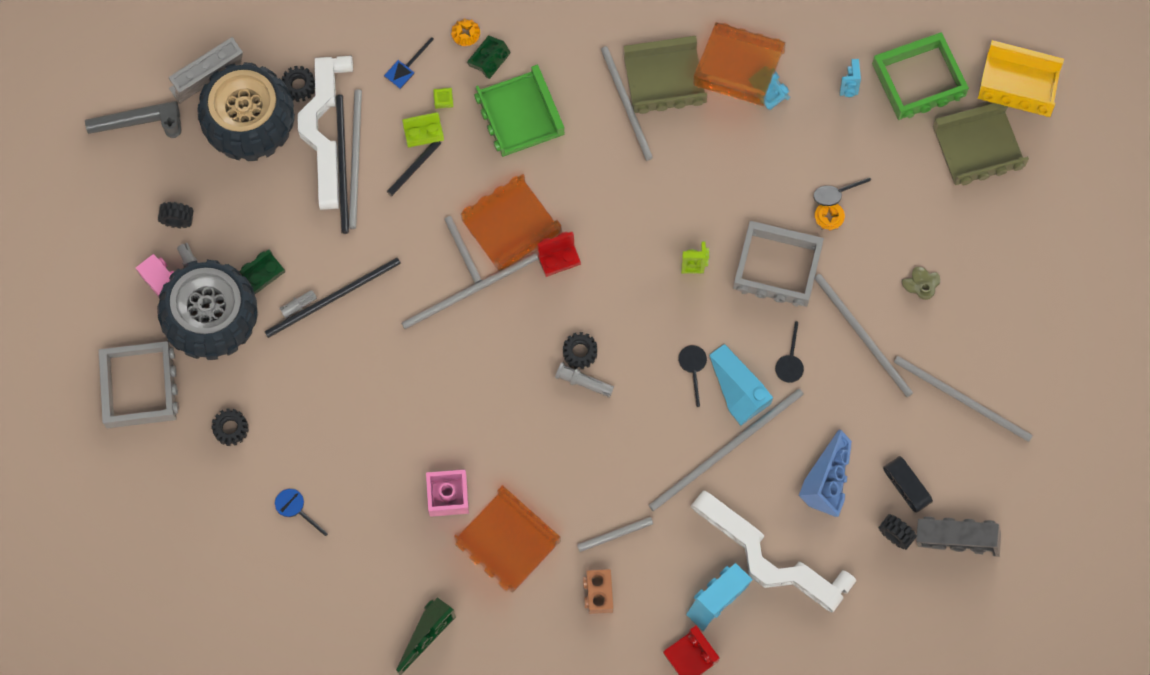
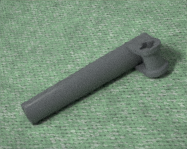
M177 101L85 120L88 134L161 121L165 134L169 138L178 137L182 130Z

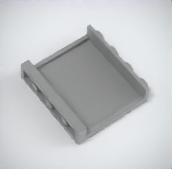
M231 37L171 75L169 80L173 86L169 89L178 103H182L202 90L204 84L209 83L210 76L216 71L221 72L226 69L227 65L233 63L241 65L242 50L234 38Z

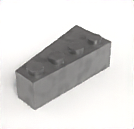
M923 517V519H918L916 542L918 547L945 550L947 546L956 552L970 549L975 554L983 555L984 552L988 551L993 552V556L1000 557L1001 531L999 524L992 520H985L983 523L975 522L973 519L955 521L953 518L935 520L934 517Z

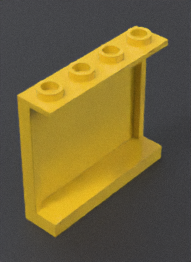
M992 40L987 53L977 99L1051 117L1055 107L1054 100L1064 59Z

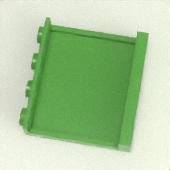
M538 64L531 67V72L481 90L479 86H476L475 100L483 108L480 110L484 120L487 119L489 123L487 125L490 136L494 135L496 140L493 141L497 152H501L502 157L565 135L564 125Z

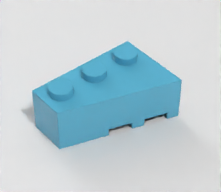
M736 563L731 567L726 566L720 572L721 577L718 579L713 578L707 584L708 588L705 591L701 589L694 596L695 602L686 615L702 631L753 580Z

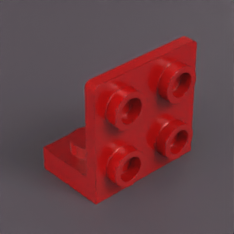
M562 232L555 238H545L537 244L538 258L545 277L581 265L574 246L573 232Z
M697 625L692 627L686 636L663 651V654L678 675H701L720 660V657Z

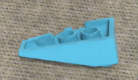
M725 344L709 355L728 410L740 426L772 404V395Z

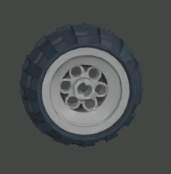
M207 259L206 262L200 263L196 260L187 263V267L181 270L178 268L170 275V281L163 285L157 306L158 320L162 332L170 344L177 350L184 351L187 356L196 359L205 357L207 360H216L219 356L233 354L238 351L239 345L247 342L257 322V300L253 287L246 277L240 275L236 268L229 264L222 265L218 260ZM209 304L210 308L204 309V305ZM193 311H197V312H198V313H197L196 315H194V316L191 315ZM220 312L222 313V316L215 317V314ZM208 318L209 322L203 323L202 320Z

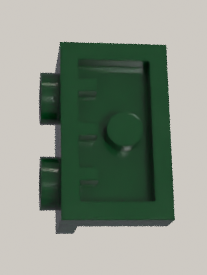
M488 35L467 63L470 67L482 71L485 77L490 79L511 52L504 41Z
M268 249L266 252L259 253L251 263L248 262L243 265L239 273L242 277L247 278L253 287L254 294H257L285 273V269L276 260L270 249Z

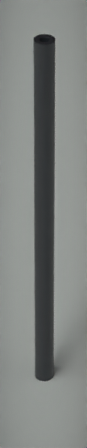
M336 95L341 233L348 234L343 95Z
M395 258L264 331L266 336L269 338L400 265L399 259Z

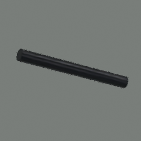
M441 142L431 143L387 190V193L393 196L441 145Z

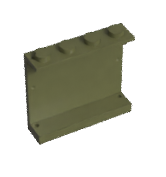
M696 36L624 46L623 55L634 113L645 114L653 110L664 111L667 108L674 107L680 109L688 105L700 106L707 102V93L704 90L697 54Z
M992 103L935 119L933 129L955 185H967L977 179L982 181L992 175L1000 176L1007 173V171L1013 169L1018 171L1026 166L1029 158L1028 156L1024 158L1022 156L1006 115L1008 106Z

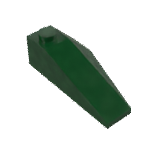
M438 597L435 600H430L424 607L426 610L423 612L396 669L399 675H402L456 618L454 609Z

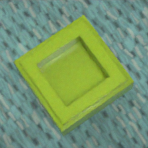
M452 88L433 89L435 109L453 107Z

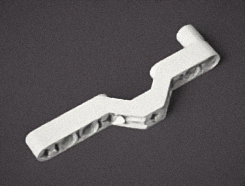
M352 56L315 58L316 96L298 113V132L300 138L317 151L320 210L339 209L337 142L328 140L318 131V119L330 107H336L335 73L353 72Z
M703 490L691 505V508L745 549L749 576L764 588L794 585L823 608L833 613L844 599L841 593L847 594L856 583V579L850 573L842 570L834 582L830 584L802 562H798L794 567L778 569L762 557L760 542L764 535L710 493Z

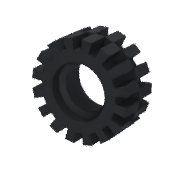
M294 66V70L291 67L288 68L289 72L285 71L281 79L289 89L292 100L296 99V102H300V99L306 101L305 97L311 98L310 94L315 92V80L312 72L308 68L304 69V66H300V69H298V66ZM296 79H303L305 86L300 89H294L292 82Z
M164 202L159 207L158 222H161L162 225L165 224L167 227L171 226V228H187L192 225L194 210L189 205H183V203Z
M580 332L579 335L573 333L572 337L568 336V340H565L563 346L565 362H568L570 367L573 365L574 369H578V367L584 369L585 366L588 368L591 363L594 364L597 358V343L594 342V338H590L587 333L583 335V332ZM576 345L586 346L588 349L587 354L583 357L575 356L573 348Z
M228 408L225 412L221 410L220 415L216 414V419L212 420L213 425H211V429L221 444H226L227 446L233 444L235 446L237 442H243V437L246 439V432L249 431L248 422L240 411L237 412L236 409L231 411ZM227 421H235L237 423V430L232 434H227L223 431V425Z
M888 514L878 527L879 531L882 532L881 534L886 536L887 540L905 550L908 549L917 536L915 531L906 525L907 523L902 522L900 518Z

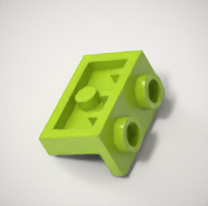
M438 112L402 120L408 148L444 141Z
M705 241L701 242L700 251L694 249L683 251L681 274L704 273L705 267H708L709 248H706Z

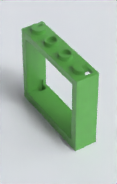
M942 32L875 55L872 62L898 120L906 117L911 118L920 112L926 113L937 106L943 107L954 100L960 101V98L965 97L969 89ZM939 48L957 87L904 106L885 66Z

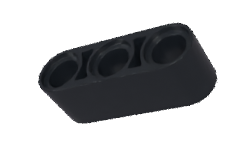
M901 456L883 466L887 477L915 513L933 502L929 492Z

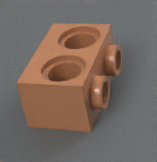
M611 569L587 571V577H583L584 589H588V596H584L585 608H589V614L613 613ZM600 578L603 583L600 586H595L592 584V580ZM600 597L604 600V604L596 606L593 600Z

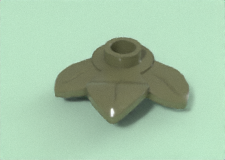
M915 267L912 272V278L902 280L903 287L909 293H917L923 300L931 299L935 294V288L940 284L939 274L937 272L929 274L923 267Z

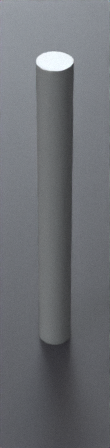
M446 217L444 220L474 283L482 281L452 217Z
M652 518L643 519L577 545L579 552L653 524Z

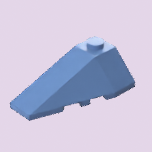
M842 430L837 431L805 478L799 493V497L809 507L834 517H839L845 501V494L842 493L843 484L847 483L845 467L849 464L852 443Z

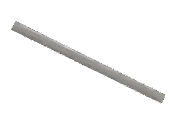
M605 46L601 48L608 69L646 161L651 160L653 156L609 49Z

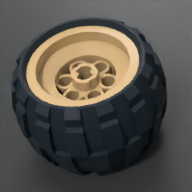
M244 62L243 65H236L235 63L227 65L226 69L221 72L216 71L210 76L209 83L204 84L200 93V104H198L197 111L202 132L208 142L227 157L235 160L242 158L248 162L258 161L259 157L265 155L269 157L274 154L275 149L278 146L282 147L289 138V132L293 128L295 117L293 100L285 83L280 78L278 79L277 75L263 66L259 68L256 64Z

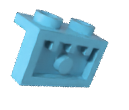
M851 59V65L847 67L846 77L841 79L840 96L853 97L858 95L861 82L859 59Z
M764 67L748 81L766 107L771 110L784 99L789 100L790 96L788 93L790 91L784 83L781 84L779 82V75L774 69L771 70Z

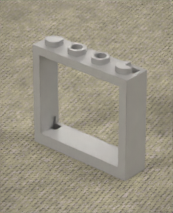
M750 221L733 289L742 291V294L752 293L759 298L768 297L779 303L789 302L796 307L798 305L807 307L824 238ZM752 236L815 250L805 294L741 279Z
M168 341L99 349L102 421L106 428L176 420L179 406L178 402H175V395H178L177 384H174V377L177 375L176 367L172 362V359H175L174 347H171ZM163 352L167 410L114 416L111 358Z

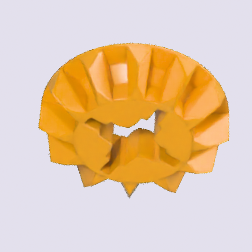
M464 18L452 26L451 35L458 45L471 46L478 41L480 28L478 23L476 24L472 19L466 20ZM462 28L465 30L469 29V35L466 33L462 34Z
M839 204L833 206L819 205L815 211L814 218L822 229L831 231L838 229L843 224L845 213ZM829 210L831 216H834L831 222H829L827 217H824L827 216Z

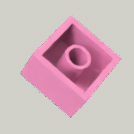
M466 470L426 473L428 512L430 517L469 514Z

